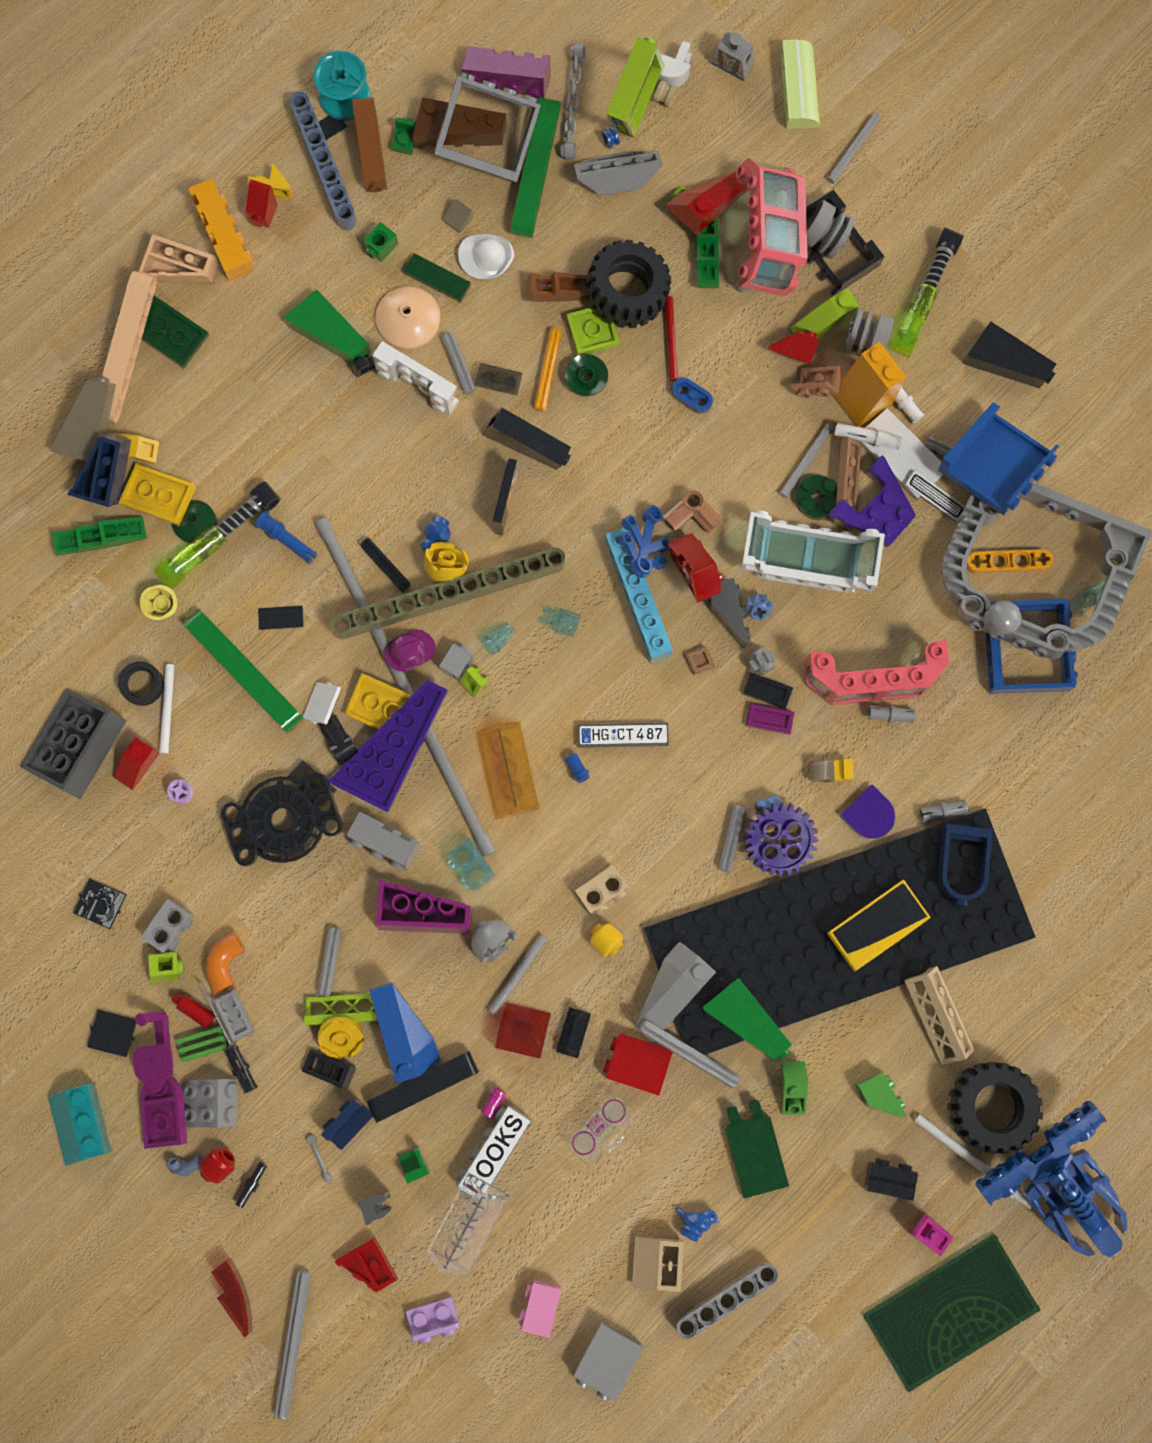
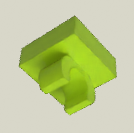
M472 666L465 671L459 683L474 698L480 694L490 677L486 676L483 678L479 674L482 669L480 667L475 669Z

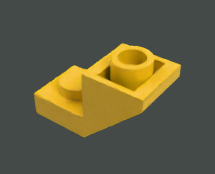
M107 433L131 439L128 459L133 458L150 464L156 463L159 441L137 435Z

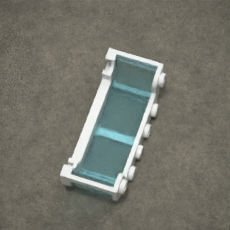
M757 510L750 513L741 570L745 572L754 571L756 572L755 576L760 579L844 593H855V588L872 592L877 587L885 534H881L875 529H866L859 536H853V533L847 531L835 533L831 532L832 530L828 528H819L817 530L811 529L810 526L805 524L793 526L781 520L772 522V517L766 511Z

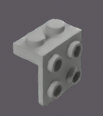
M237 1079L185 1080L183 1082L186 1127L237 1126Z

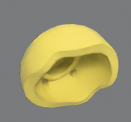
M163 585L147 588L140 598V608L143 614L157 621L170 618L178 607V600L174 591Z

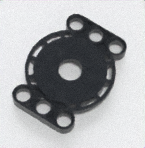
M312 773L307 778L306 783L293 777L278 776L269 778L257 784L248 793L242 806L231 802L225 804L221 809V817L235 860L241 866L253 865L257 861L258 856L277 863L297 861L307 856L316 848L323 833L326 836L333 837L339 835L343 829V823L329 780L321 773ZM319 776L323 779L324 784L321 789L316 790L312 786V780ZM283 780H290L297 784L295 786L283 784ZM277 781L276 785L264 787V785L270 782ZM259 789L260 792L250 801L253 794ZM323 798H327L331 803L327 811H322L319 808V802ZM231 806L236 807L238 810V815L235 819H229L226 813L227 809ZM282 808L288 809L293 815V824L285 831L276 829L272 823L273 814ZM329 820H335L338 824V828L334 833H330L326 829V823ZM237 828H242L245 832V837L241 841H237L233 835ZM311 839H316L312 846L305 850L304 847L310 843ZM245 849L252 853V859L248 863L243 862L240 856ZM297 851L301 853L300 855L294 858L288 859L287 854H292ZM269 853L281 855L282 859H274L268 855Z

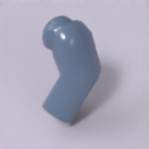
M198 1154L189 1161L172 1157L167 1161V1168L173 1174L188 1176L200 1167L202 1158Z

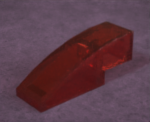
M229 1258L211 1273L224 1290V1293L217 1297V1299L245 1338L252 1332L250 1301L242 1277L232 1259Z

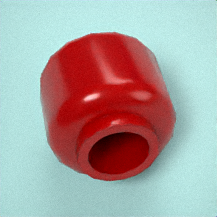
M226 1148L212 1149L200 1161L201 1177L206 1182L216 1184L223 1182L235 1169L233 1154Z

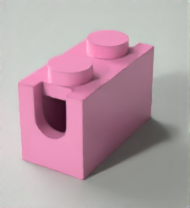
M537 1280L533 1281L532 1286H527L524 1299L529 1301L527 1309L521 1310L518 1322L523 1324L522 1331L550 1338L561 1293L560 1286Z

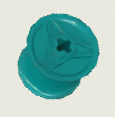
M338 50L330 52L320 58L314 67L313 79L316 88L319 90L320 106L327 115L339 120L355 118L352 100L371 98L370 88L366 82L367 72L365 65L358 56L349 51Z

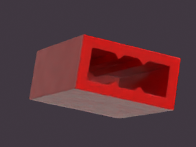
M619 1033L618 1037L614 1036L609 1049L613 1051L611 1060L606 1059L602 1071L607 1073L605 1078L659 1096L673 1052L664 1047Z

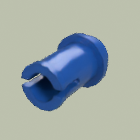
M577 753L565 759L574 775V781L577 780L578 783H582L590 778V771L585 769Z

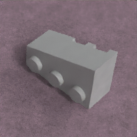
M362 812L358 813L346 835L351 839L349 842L351 845L362 849L363 846L370 849L369 854L379 860H382L383 857L391 861L389 865L400 871L403 868L409 870L421 848L417 840L402 835L401 832L389 828Z

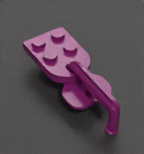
M164 1011L138 1013L135 1020L139 1026H145L148 1022H154L156 1045L139 1047L133 1056L134 1073L144 1084L140 1094L144 1149L187 1144L183 1091L179 1082L172 1077L173 1056L170 1045L168 1016Z

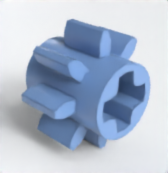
M756 592L751 598L747 597L748 605H745V612L750 613L751 620L763 621L767 616H771L770 609L773 608V602L768 601L767 594L763 595Z

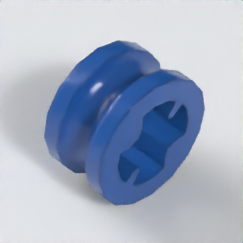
M613 126L609 127L608 131L602 130L604 142L609 149L613 147V144H620L619 137Z

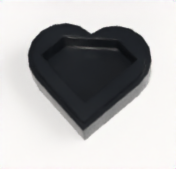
M373 356L363 357L353 363L352 368L356 377H360L376 368Z

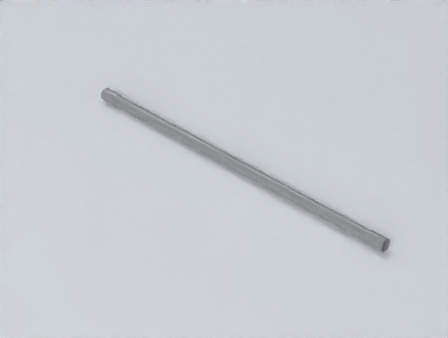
M326 517L319 519L315 524L335 559L358 607L370 605L336 539L335 532ZM363 616L364 619H365V621H366V623H367V622L369 621V618L366 617V616ZM382 628L371 631L385 658V648L389 641ZM389 666L400 690L413 695L414 691L404 671H397ZM431 726L425 739L475 836V841L483 857H488L495 853L496 850L488 834L484 831Z

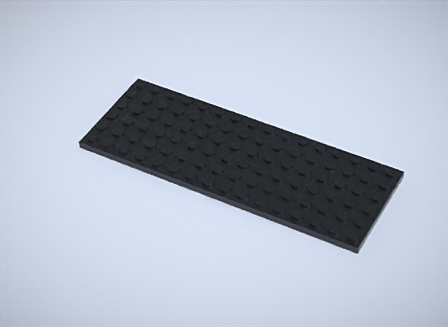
M986 808L643 928L658 972L664 958L679 942L693 951L716 971L675 1017L683 1043L703 1055L744 1041L701 1009V1007L738 978L778 1028H782L906 984L905 980L907 978L923 974L931 967L937 966L939 971H943L1036 938ZM945 824L993 829L988 885L980 896L968 901V906L954 905V900L948 898L939 887L938 869L942 826ZM950 839L947 880L950 887L958 894L971 895L978 887L982 842ZM904 880L931 918L854 972L827 933Z

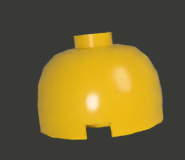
M447 542L433 543L431 548L426 549L424 570L427 576L434 582L441 583L465 575L469 565V556L466 551L461 549L460 552L455 549L454 544Z

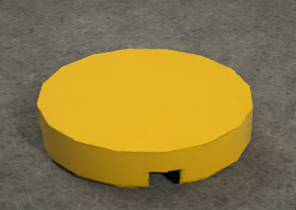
M334 1017L321 1025L317 1040L321 1051L327 1056L335 1059H342V1057L346 1056L350 1058L361 1051L364 1045V1031L361 1025L353 1019Z

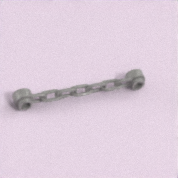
M575 44L570 49L571 60H574V66L571 67L569 73V83L572 85L566 108L569 110V117L564 124V135L567 138L566 143L561 145V157H565L566 160H575L576 144L571 142V137L575 135L576 121L573 117L574 111L578 107L579 99L576 93V85L580 82L581 68L578 65L579 62L585 61L584 44ZM573 70L575 73L578 72L577 81L575 78L572 79ZM570 97L575 99V106L573 104L570 105ZM568 122L569 125L573 124L572 133L570 130L567 131Z

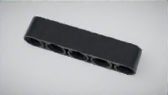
M468 1051L423 1073L417 1078H413L368 1100L367 1105L375 1122L378 1123L479 1073V1069L471 1052Z

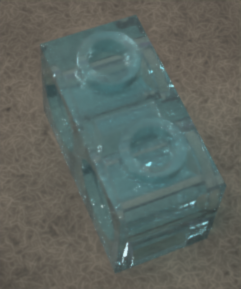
M467 838L446 853L449 857L446 862L453 872L456 870L460 872L462 878L459 880L466 890L471 888L475 892L496 877L470 838ZM462 851L469 854V859L465 863L457 861V855ZM473 870H480L483 875L480 881L474 882L470 880V873Z

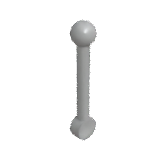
M311 1135L307 1138V1143L313 1148L323 1172V1180L329 1182L332 1179V1175L326 1170L316 1146V1137Z

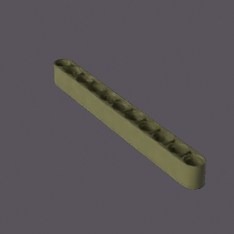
M550 548L338 614L331 621L332 633L337 639L351 638L558 573L564 567L565 553L560 548ZM555 556L558 557L561 562L558 564H553L550 562L549 559ZM536 563L540 568L533 571L529 569L528 565ZM509 570H516L518 576L510 577L507 572ZM489 576H493L498 581L494 584H490L485 579ZM467 583H473L476 585V588L469 591L464 586ZM450 589L455 594L452 597H446L443 592ZM425 596H430L434 601L430 604H425L422 602V599ZM403 603H410L412 608L404 611L400 606ZM384 609L391 612L385 618L379 616V612ZM361 616L369 618L366 624H359L357 622ZM339 623L348 625L344 631L336 630V626Z

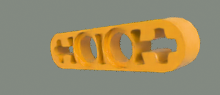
M1044 549L979 551L969 555L966 569L974 574L1046 571L1053 564L1054 558L1050 551ZM996 556L1001 557L1004 560V566H994L993 558ZM1041 556H1043V559H1047L1044 565L1040 561H1034L1032 566H1030L1031 560H1037ZM986 557H988L987 563H981L978 568L975 564H971L974 558H977L978 562H984L987 559ZM1015 557H1024L1026 565L1023 567L1016 565Z

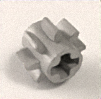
M761 648L750 655L751 661H749L748 665L753 673L758 671L760 675H764L775 668L773 662L777 658L772 650L766 652L765 648Z

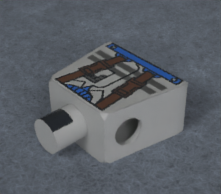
M726 32L709 63L745 81L755 65L754 47L751 43L745 41L740 34Z

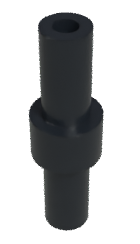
M259 1161L251 1177H247L243 1184L244 1189L235 1203L240 1208H244L252 1192L255 1193L260 1183L258 1182L267 1168L266 1164Z

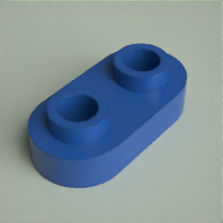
M680 378L675 381L672 393L678 401L697 413H706L711 409L713 397L707 390L688 378ZM686 389L687 393L682 394L679 390ZM702 400L705 402V405L700 406L697 402Z

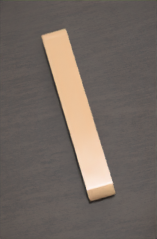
M135 271L131 273L102 374V377L109 378V383L116 384L108 421L112 423H117L121 415L157 283L156 277Z

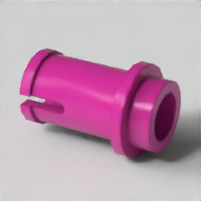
M494 1087L493 1091L490 1090L489 1093L491 1095L481 1111L482 1114L491 1119L495 1118L501 1103L506 1101L505 1096L507 1093Z

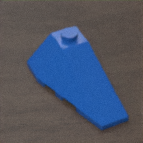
M392 982L371 988L370 994L396 1083L421 1076L440 1061L434 1037L427 1031L422 1021L411 1010L407 1001Z

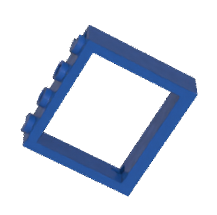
M1068 599L1009 601L1015 604L1020 612L1056 611L1057 624L1073 629L1070 624L1073 611L1070 610ZM985 632L990 694L1071 691L1076 687V678L1078 677L1077 671H1074L1076 651L1064 652L1060 657L1062 683L1003 685L1000 640L991 637L989 633Z

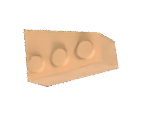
M152 234L139 273L156 277L157 282H212L219 261L214 255Z

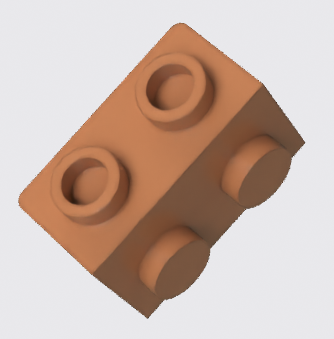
M840 366L802 368L799 383L791 384V389L803 398H810L811 395L828 397L829 394H838L843 368Z

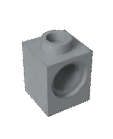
M453 643L439 665L440 670L459 681L474 660L471 650L462 644L457 646Z

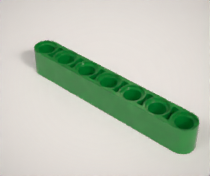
M539 97L538 104L541 106L529 141L511 225V234L529 238L533 237L561 107V101Z
M200 609L196 610L182 623L286 733L304 718Z

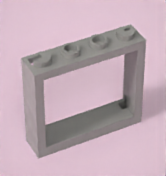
M462 73V76L456 75L434 154L517 182L541 105L536 103L537 98L524 95V98L515 96L517 91L505 87L503 91L495 89L496 84L483 80V83L480 84L474 81V76ZM461 84L531 108L512 170L443 147Z

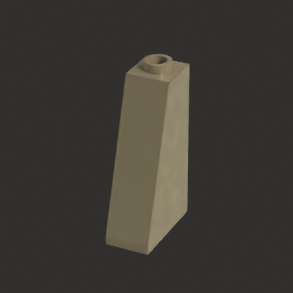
M96 376L95 379H87L51 446V452L87 462V458L98 438L106 435L116 384L109 383V378Z

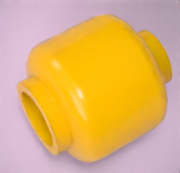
M599 923L590 932L593 935L590 939V944L602 957L610 956L612 958L624 947L622 943L624 940L623 935L611 923L604 924L603 926Z

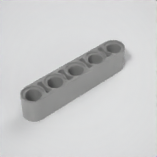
M761 1262L677 1318L675 1327L678 1335L683 1339H692L774 1285L778 1280L777 1269L769 1262ZM764 1268L772 1269V1277L768 1280L761 1279L760 1273ZM745 1281H750L753 1284V1288L749 1293H743L740 1290L741 1284ZM725 1294H730L733 1297V1301L729 1306H723L720 1303L721 1297ZM709 1307L713 1310L711 1318H701L700 1313L703 1308ZM691 1321L693 1323L692 1330L687 1333L680 1330L682 1322Z

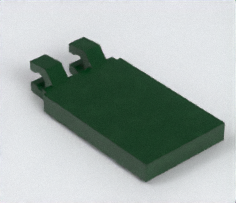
M154 295L141 340L184 369L207 339L209 333Z
M759 1100L749 1102L753 1118L740 1121L736 1106L726 1108L730 1124L724 1129L744 1199L789 1187L771 1117L767 1114L763 1115Z

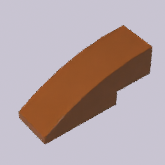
M554 272L551 276L530 274L525 280L526 301L562 302L587 299L585 294L587 275Z

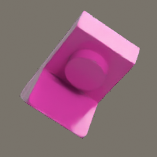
M925 1214L921 1215L910 1232L911 1236L922 1242L939 1256H942L953 1239L950 1233Z

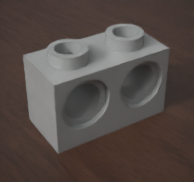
M167 899L140 938L162 953L173 952L180 943L178 939L183 932L186 933L191 928L194 915L174 901ZM175 912L181 914V920L177 924H173L171 921V917ZM165 931L168 938L165 943L160 944L158 935Z

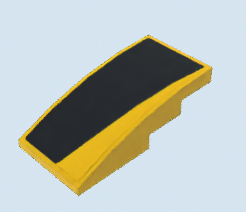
M902 880L827 934L855 972L931 917L906 882Z

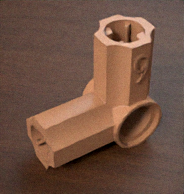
M695 490L689 491L681 501L662 517L674 532L692 516L708 533L723 521L704 500L702 494ZM689 498H696L699 501V505L691 507L687 500Z

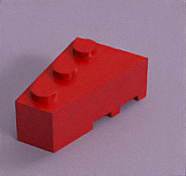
M693 533L668 543L671 559L697 603L722 593L720 584L723 582L716 562L704 549L701 540H697Z

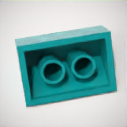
M95 1083L85 1084L48 1097L65 1166L112 1152Z

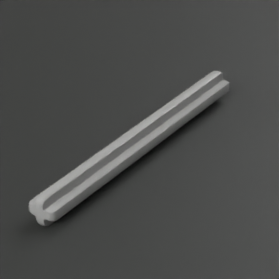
M298 1271L296 1274L274 1416L279 1419H287L289 1416L311 1274L306 1271Z

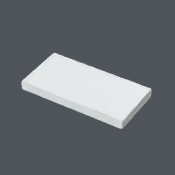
M888 408L865 429L879 431L880 429L883 430V433L901 436L902 440L899 450L885 446L875 447V444L858 441L875 460L882 455L886 458L899 484L915 500L919 499L921 495L906 485L914 470L934 484L944 475L938 471L941 461Z

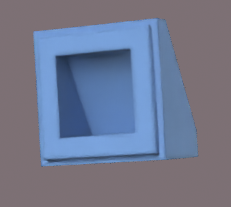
M776 795L757 801L755 809L763 811L762 807H765L769 811L771 810V803H774L779 808L781 803L779 796Z

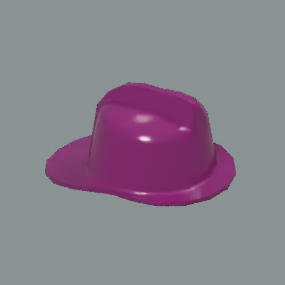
M413 630L400 635L386 646V662L391 668L404 672L420 666L433 658L436 651L434 639L428 633L420 630Z

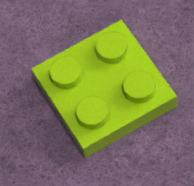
M588 308L566 315L578 356L620 346L614 322L612 321L610 325L605 322L606 319L604 317L599 318L595 314L596 308Z

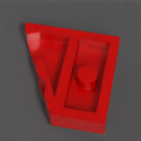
M376 1237L334 1261L339 1267L342 1266L351 1272L352 1276L357 1280L365 1282L367 1287L376 1293L398 1280Z

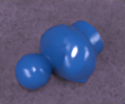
M435 516L432 522L425 526L424 534L426 539L421 541V547L424 552L427 548H431V544L446 542L450 539V523L447 519Z

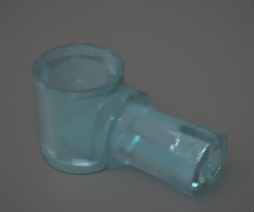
M1106 577L1093 587L1089 586L1081 590L1072 598L1071 607L1075 612L1085 613L1097 603ZM1080 597H1084L1088 601V605H1083Z

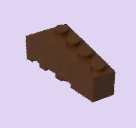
M422 97L413 133L415 148H423L422 146H433L435 148L448 102ZM455 104L443 145H455V147L474 144V146L503 145L507 127L506 113Z

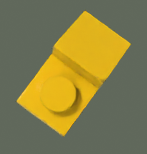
M272 164L270 179L260 175L255 177L248 176V188L249 182L252 179L271 185L275 197L293 199L291 186L274 164Z

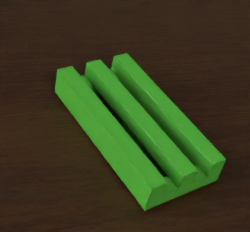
M221 1026L176 1040L182 1063L228 1049ZM219 1033V1037L184 1047L183 1043ZM221 1041V1046L189 1056L186 1055L187 1051Z

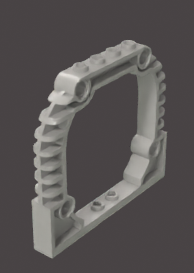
M1031 483L1033 487L1026 496L1022 494L1020 498L1042 506L1049 512L1062 514L1069 520L1079 521L1101 530L1099 540L1103 545L1106 555L1100 563V569L1106 575V580L1091 618L1079 627L1072 629L1065 625L1053 624L1042 628L1022 619L1021 626L1012 634L995 636L987 630L984 624V613L991 606L989 598L980 590L970 586L966 567L969 554L982 525H992L996 521L999 512L971 494L942 562L943 584L952 602L959 607L957 610L959 620L969 625L973 630L984 631L995 639H1003L1010 642L1016 648H1025L1032 651L1038 657H1046L1053 660L1060 658L1064 652L1079 651L1100 642L1110 632L1117 619L1152 531ZM984 509H989L992 513H987ZM1110 560L1116 561L1118 565H1114ZM966 607L973 608L975 612L967 611ZM1051 642H1056L1060 648H1055Z

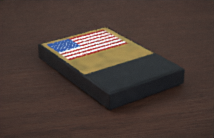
M511 458L507 461L493 517L494 532L498 535H503L518 476L517 460Z

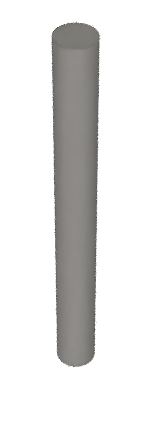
M873 113L827 178L830 183H835L881 117L878 113Z
M826 423L779 494L782 497H788L834 429L833 425Z
M541 934L537 937L488 1009L493 1015L497 1014L547 941L546 937Z

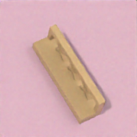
M931 967L923 974L907 978L905 983L941 1065L966 1060L975 1050L938 967ZM915 982H923L926 989L924 994L917 991L914 985ZM925 1002L933 1005L935 1009L934 1015L926 1012ZM935 1023L943 1027L945 1031L944 1036L935 1032L933 1028ZM944 1044L952 1048L955 1056L946 1057L943 1050Z

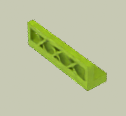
M371 994L306 998L305 1026L322 1025L325 1021L334 1017H347L355 1020L357 1023L378 1022L376 1012H372L375 1009L374 1005L368 1012H360L355 1007L361 999H367L373 1004ZM339 1000H344L350 1006L344 1014H338L332 1009ZM348 1000L356 1001L353 1004H351ZM325 1001H333V1002H332L331 1005L329 1006ZM311 1002H321L327 1009L322 1015H312L310 1005ZM352 1009H354L357 1013H349V1012H350Z

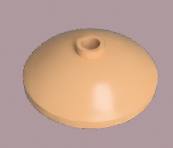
M404 286L390 291L381 299L376 310L375 319L377 329L386 342L401 349H415L433 339L439 329L441 316L436 300L428 292L418 287ZM406 309L411 311L409 314L403 313Z

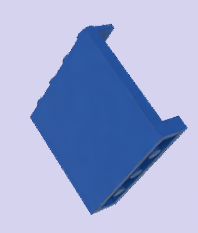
M992 402L946 454L938 471L1004 516L1009 509L1013 511L1021 501L1019 497L1022 494L1026 496L1033 487L1031 483L1034 480L1038 482L1045 473L1044 468L1052 466L1058 457L1055 453L1059 446L1056 444L1050 451L998 416L997 413L1000 406Z

